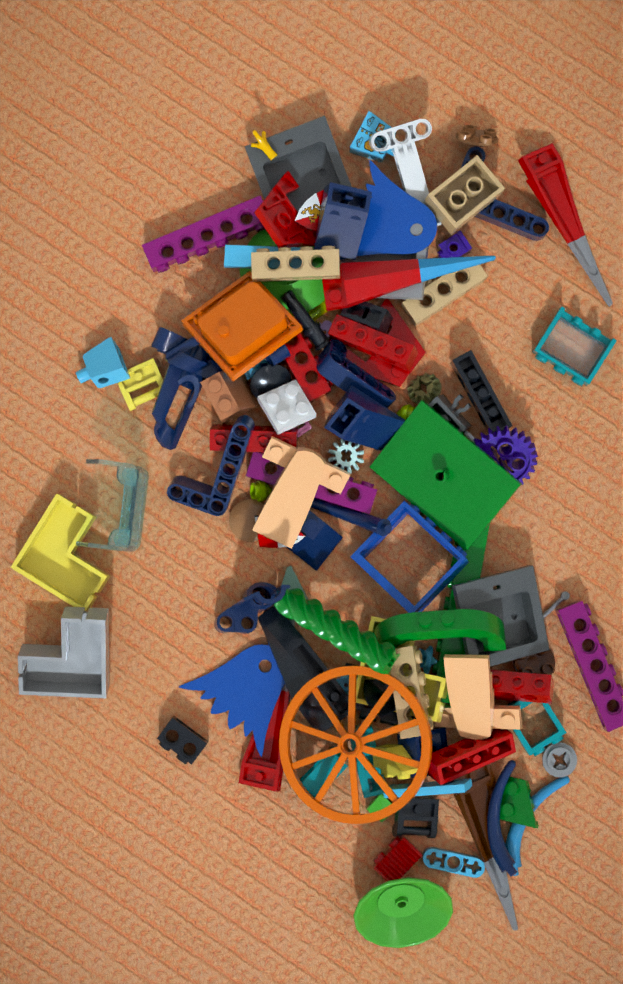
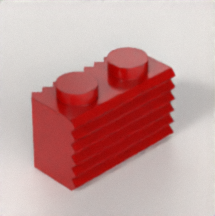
M404 835L400 838L394 837L388 844L390 848L385 853L381 851L374 858L375 864L373 869L386 881L401 879L423 855Z

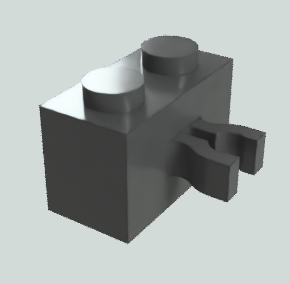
M443 394L435 397L429 405L459 431L465 433L472 426L461 414V412L469 410L472 406L468 403L464 408L456 409L459 406V401L464 398L461 394L455 398L453 404Z

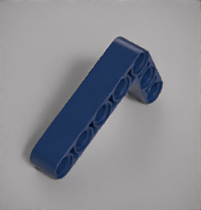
M477 146L471 147L466 153L461 168L470 161L469 156L473 154L478 155L484 162L486 156L484 150ZM496 199L474 216L533 241L542 240L549 231V224L545 219ZM500 209L504 216L502 218L495 217L493 210ZM520 217L524 224L522 226L515 225L513 218ZM533 226H541L543 228V233H535L533 230Z
M241 415L235 421L225 447L214 486L179 475L173 478L167 488V496L172 501L214 516L223 515L231 502L254 430V420L248 415ZM239 425L246 427L247 431L241 430ZM233 445H238L241 450L235 449ZM227 464H232L235 468H230ZM221 482L227 483L229 487L223 486ZM175 486L180 487L182 491L177 490ZM195 493L200 494L203 498L197 497ZM215 501H220L223 505H219Z

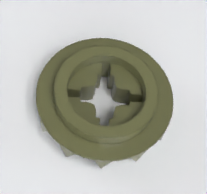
M425 372L424 375H417L413 381L410 380V386L407 388L408 396L416 404H419L421 400L429 404L435 397L440 395L442 387L439 379L434 374L429 375ZM421 384L427 386V394L421 390Z

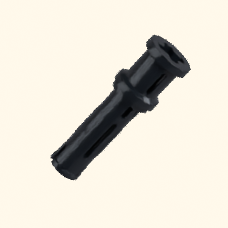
M292 289L285 292L280 298L303 327L304 335L311 339L316 351L324 348L332 339L327 337L320 328L321 324L312 319Z

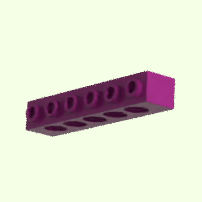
M257 196L143 244V250L153 272L158 271V273H162L170 269L169 266L177 263L180 265L190 260L189 257L196 254L198 257L203 256L209 252V249L215 246L222 248L228 245V241L232 239L240 240L247 237L251 231L256 230L259 232L264 230V226L254 213L263 201L261 196ZM250 215L253 220L249 224H244L241 222L242 217ZM230 223L233 225V229L230 232H224L221 230L222 226ZM207 231L213 233L212 239L208 241L202 239L203 233ZM185 240H192L194 242L193 246L189 249L183 248L182 244ZM166 248H172L174 253L170 257H164L163 251Z
M253 452L246 477L274 485L284 467L276 464L277 471L274 474H268L265 471V466L272 461L262 457L264 452ZM349 477L341 494L337 492L334 494L329 493L326 487L319 484L314 498L370 515L377 489L373 488L374 484L365 481L358 484L353 482L354 478ZM350 488H356L359 491V498L356 500L349 499L347 491Z
M579 600L556 609L555 611L603 729L610 732L622 727L623 689L620 684L615 682L613 676H616L613 665L611 663L608 664L605 656L608 653L604 644L599 643L597 636L600 633L596 624L591 623L589 616L592 614L588 604H584L583 601ZM577 619H582L584 622V627L580 631L574 628V622ZM585 639H590L592 642V647L588 651L582 648V643ZM594 659L600 661V668L596 671H593L590 667ZM606 679L608 681V688L601 691L599 689V682ZM614 699L617 706L613 711H609L607 703Z

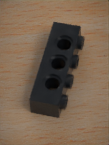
M472 350L453 359L450 364L487 432L489 428L496 432L497 426L500 427L501 431H504L506 426L511 428L512 424Z

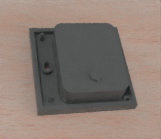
M325 116L266 138L271 148L277 154L272 161L261 149L251 147V144L244 146L264 199L279 179L287 171L290 172L299 188L286 196L297 212L306 200L315 193L324 190L330 182L352 187ZM293 141L291 144L285 145V143Z
M533 565L452 585L456 609H474L489 612L499 617L503 621L505 628L506 650L484 652V645L480 640L462 637L465 655H489L491 667L549 650Z

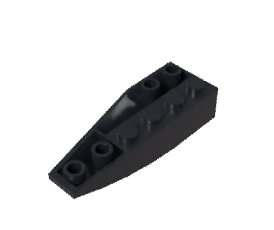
M272 606L260 615L258 620L292 700L295 694L308 681L328 671V668L292 623L280 614L275 606ZM334 678L323 683L318 688L341 721L348 715L349 697ZM311 692L300 706L299 711L311 727L326 731L333 726V723Z

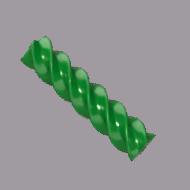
M299 588L287 589L284 597L274 604L277 611L286 618L293 619L301 627L312 630L319 638L330 641L336 648L348 652L354 659L366 663L372 670L378 673L389 674L393 664L400 656V653L396 654L392 643H378L373 632H360L355 621H342L338 611L334 609L324 610L318 599L306 600L303 591Z

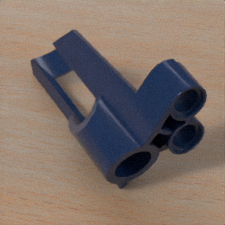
M159 327L151 347L165 354L188 339ZM198 345L185 352L205 362L212 359ZM170 363L152 415L156 420L154 426L156 439L162 447L172 450L176 448L201 391L202 385L200 382L206 378L180 369ZM181 385L190 389L191 393L174 430L167 424L165 418Z
M194 337L165 353V360L168 363L185 371L196 373L204 378H209L223 371L213 358L205 362L185 353L199 344ZM284 344L265 359L273 367L291 355Z
M266 582L253 584L245 590L239 602L216 617L214 621L215 629L220 633L237 632L249 634L257 627L258 613L280 601L284 597L286 590L290 588V585H281L276 588L274 585ZM259 591L264 593L265 598L261 596ZM222 617L229 619V628L221 627L220 619ZM243 618L251 621L250 629L242 627L241 621Z

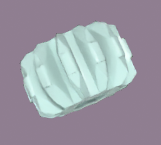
M340 439L342 446L340 447L336 442L333 443L337 451L329 449L328 453L335 455V457L328 458V461H336L337 463L334 466H341L343 470L347 468V472L352 474L351 466L358 471L359 466L355 462H364L362 458H357V456L363 455L364 451L356 452L360 444L352 447L353 442L348 441V445H345V440ZM345 451L347 453L349 451L351 453V460L349 462L347 460L345 462L342 461L341 452Z

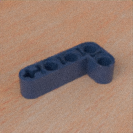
M332 339L319 354L316 365L318 372L346 392L352 385L388 408L396 400L395 393L347 359L345 345L337 339Z

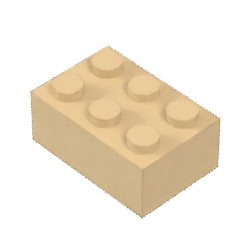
M477 155L429 193L424 203L452 235L497 199L505 188Z

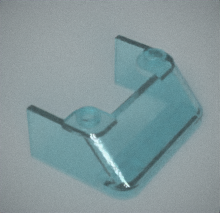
M87 459L86 464L117 468V479L124 485L119 529H115L110 533L108 545L76 541V546L126 552L136 551L141 544L149 480L147 470L141 466L129 463Z

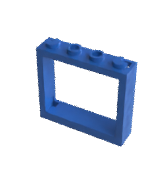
M403 501L387 518L391 523L392 530L408 514L458 560L450 570L414 606L365 559L386 536L373 532L350 557L408 613L422 612L469 561L466 558L467 553L460 546L455 548L450 543L452 539L444 531L439 533L434 529L437 525L429 517L424 519L419 515L421 511L416 505L414 506L412 503L409 505Z

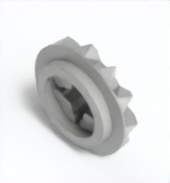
M565 743L551 744L545 749L542 756L543 767L554 777L568 776L577 765L576 753L571 746ZM552 754L558 756L564 754L563 760L567 765L565 766L561 763L555 765L556 760Z

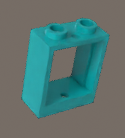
M512 701L507 705L520 706L523 709L532 702ZM541 703V705L555 725L556 731L530 746L520 730L512 729L529 756L532 754L534 756L539 755L545 751L544 747L550 743L554 745L564 738L562 735L566 734L565 729L548 703Z
M341 753L317 761L300 778L304 787L314 798ZM348 760L344 763L337 777L348 767Z

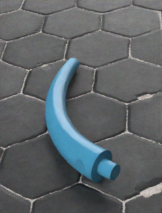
M568 776L560 777L531 797L535 807L533 811L552 793L568 784L570 778ZM512 823L505 843L511 857L516 862L513 866L517 873L513 876L519 875L518 867L522 866L520 848L526 827L516 823Z

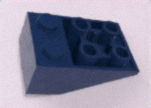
M332 182L324 188L314 250H322L323 246H335V249H339L340 257L356 260L369 212L371 191Z
M351 385L329 413L324 428L343 440L381 451L402 426L405 419Z

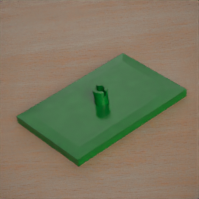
M424 400L420 401L370 465L373 471L414 506L416 505L424 515L429 517L466 551L469 550L522 485L519 480ZM442 472H444V473H443V475H444V478H443V479H442L441 476H440Z

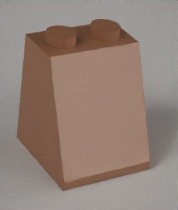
M221 371L200 382L223 425L260 406L257 398L250 390V383L245 374L233 382L224 371Z

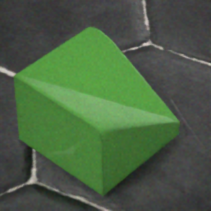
M380 794L368 804L366 810L370 813L376 812L389 806L392 802L388 798H384L383 794Z

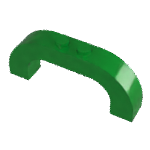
M455 609L404 613L385 619L374 629L378 643L390 642L394 645L395 649L402 643L414 640L469 637L480 640L484 645V652L506 650L503 621L496 615L481 610Z

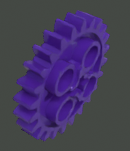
M497 426L496 432H493L490 428L488 429V435L481 432V440L474 438V443L519 480L522 485L524 484L523 478L530 479L529 472H535L533 465H537L536 457H538L535 450L536 447L532 443L531 437L525 436L524 431L518 434L516 427L509 431L508 426L504 428V431H501L500 427ZM503 444H509L506 447H500Z

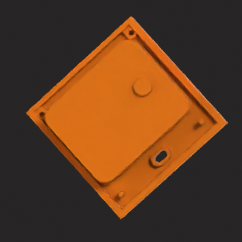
M251 271L181 320L188 332L233 382L303 331L301 324L261 282H254L252 280Z

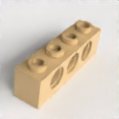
M323 246L322 250H313V247H300L299 251H291V248L284 247L278 248V251L269 252L267 248L256 249V252H251L252 280L254 282L341 279L339 249H335V246ZM298 258L302 261L301 266L296 269L292 268L290 262ZM315 258H322L324 263L321 267L316 268L312 266V261ZM277 259L280 261L277 269H270L268 267L271 260Z
M476 265L440 276L434 282L430 279L425 282L424 296L431 300L429 306H423L420 300L404 299L401 307L416 327L484 282L488 275L481 265ZM463 273L466 276V281L458 282L455 275ZM439 285H446L449 292L447 294H440L437 287Z
M417 646L395 649L396 654L400 653V656L393 664L390 675L396 677L407 687L413 686L415 688V696L427 715L430 729L433 730L432 717H428L427 708L430 707L429 697L425 694L423 686L426 685V677L420 668V663L423 662L422 653L417 649ZM406 664H410L412 667V673L409 676L403 673V667ZM395 690L393 694L399 725L413 720L410 716L412 709L406 700ZM419 725L400 731L401 739L421 736Z

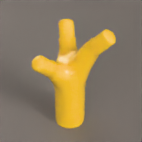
M253 130L252 133L258 143H251V147L261 149L272 161L277 154L267 142L266 132L262 131V136H260L256 130Z

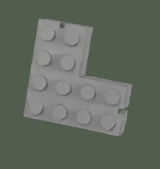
M65 607L61 617V645L22 644L18 654V673H20L18 677L19 695L106 698L110 686L109 608H89L88 611H85V607Z

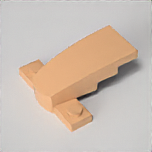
M272 436L262 457L284 467L274 484L252 530L292 549L310 510L319 484L341 494L350 477V473L326 462L314 450L305 447L296 448Z
M445 654L444 667L450 704H445L441 723L434 721V726L457 728L460 736L474 740L490 737L493 729L520 730L522 727L520 706L494 705V689L492 686L489 655Z

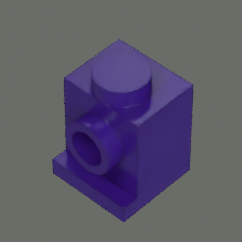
M460 230L438 245L437 249L439 251H437L439 258L463 257L470 253L472 247ZM456 245L457 250L451 251L449 246Z

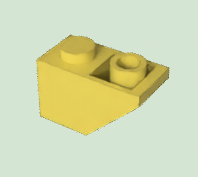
M385 744L375 747L376 749L412 759L403 745ZM373 755V765L380 768L384 778L397 776V779L411 778L410 774L417 772L418 768Z

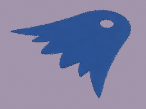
M369 160L375 186L366 184L367 190L372 192V198L357 256L412 254L424 250L432 243L437 232V221L433 212L425 204L394 184ZM416 223L421 224L423 227L422 233L418 236H414L410 232L411 226Z
M260 644L247 648L214 671L179 686V688L197 691L205 690V693L200 697V699L204 700L216 697L211 708V714H219L229 710V729H233L244 721L245 737L253 730L255 744L259 755L262 757L268 725L285 683L269 645ZM262 660L270 661L272 667L269 672L264 673L260 671L259 663Z

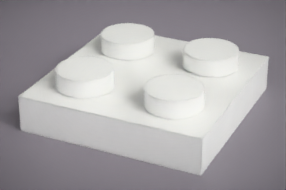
M293 380L258 396L257 401L277 435L316 418V412L297 380Z

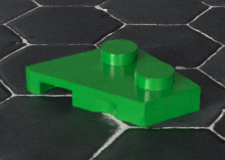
M509 777L501 801V820L532 828L539 827L533 811L535 807L530 796L529 781Z

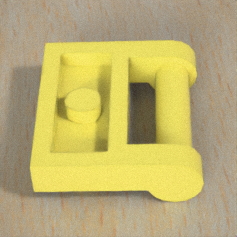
M154 358L128 369L130 379L118 382L130 411L136 409V406L156 398L159 394L163 378ZM157 381L158 388L133 399L131 398V392Z

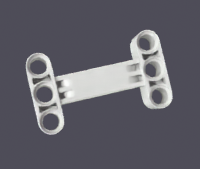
M418 119L372 134L369 139L371 149L377 152L392 149L403 190L425 204L424 201L429 191L415 141L427 138L431 134L432 126L430 122L426 119ZM418 123H423L426 127L423 135H419L416 132V125ZM398 129H402L405 132V139L402 142L395 138V133ZM378 135L385 139V144L382 148H378L374 144V140ZM435 216L436 221H437V226L442 225V223H441V222L438 220V218Z

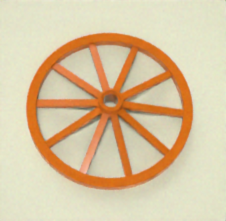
M343 666L317 675L295 694L282 720L279 752L282 767L289 784L308 807L318 814L337 822L364 824L393 815L407 805L417 794L430 767L432 735L427 715L421 703L403 682L390 674L378 673L370 667ZM349 675L348 732L318 688L331 679ZM357 675L373 677L388 684V688L355 732ZM396 690L409 704L416 719L363 737L365 731ZM311 692L341 737L294 721L300 706ZM419 725L421 734L420 761L366 746V743ZM294 728L334 742L338 746L293 763L290 751L291 729ZM350 739H353L356 742V748L354 751L350 750L348 747V741ZM363 752L418 768L412 783L401 797L398 798ZM342 753L314 798L300 781L295 769ZM356 757L393 802L392 804L376 812L361 814ZM347 758H349L353 814L334 810L321 803Z

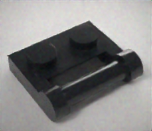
M412 798L407 805L395 813L392 827L393 836L418 835L435 838L437 835L439 799ZM404 820L428 821L427 827L404 826Z

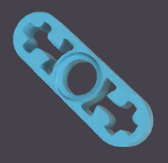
M428 847L422 854L424 864L432 869L473 878L480 877L485 871L483 861L477 856L436 847ZM435 852L436 857L442 858V854H446L443 859L444 866H440V860H434L433 863H430L429 858H426L427 855ZM452 856H456L460 860L456 868H450L447 865L448 859ZM463 859H467L466 864L473 865L474 861H477L478 866H480V869H476L475 872H472V869L470 867L465 866V870H461L464 865Z

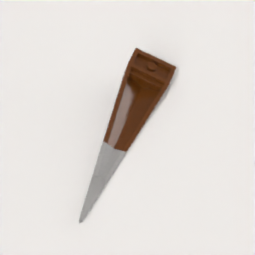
M488 764L457 778H471L472 787L465 793L453 794L513 930L517 931L518 926L507 872L502 873L488 841L487 813L490 797L495 786V778L491 766Z

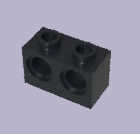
M366 301L349 308H344L340 314L343 317L385 334L393 320L387 309Z
M175 716L172 717L157 738L162 748L167 751L173 750L178 754L176 756L178 760L184 764L189 762L191 765L209 742ZM169 730L177 731L179 735L178 740L171 741L167 736V732ZM193 743L196 746V752L193 754L187 753L184 748L185 744Z

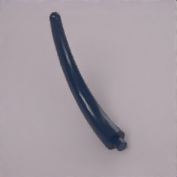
M314 498L311 508L378 535L386 536L392 531L391 523L387 519Z
M509 760L499 775L490 797L487 813V834L492 855L502 873L506 871L510 877L517 873L513 866L516 862L511 857L503 840L500 825V808L506 784L516 766L514 760Z

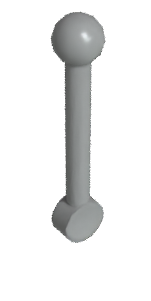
M566 591L562 592L561 597L543 613V619L563 600L569 599L570 594Z

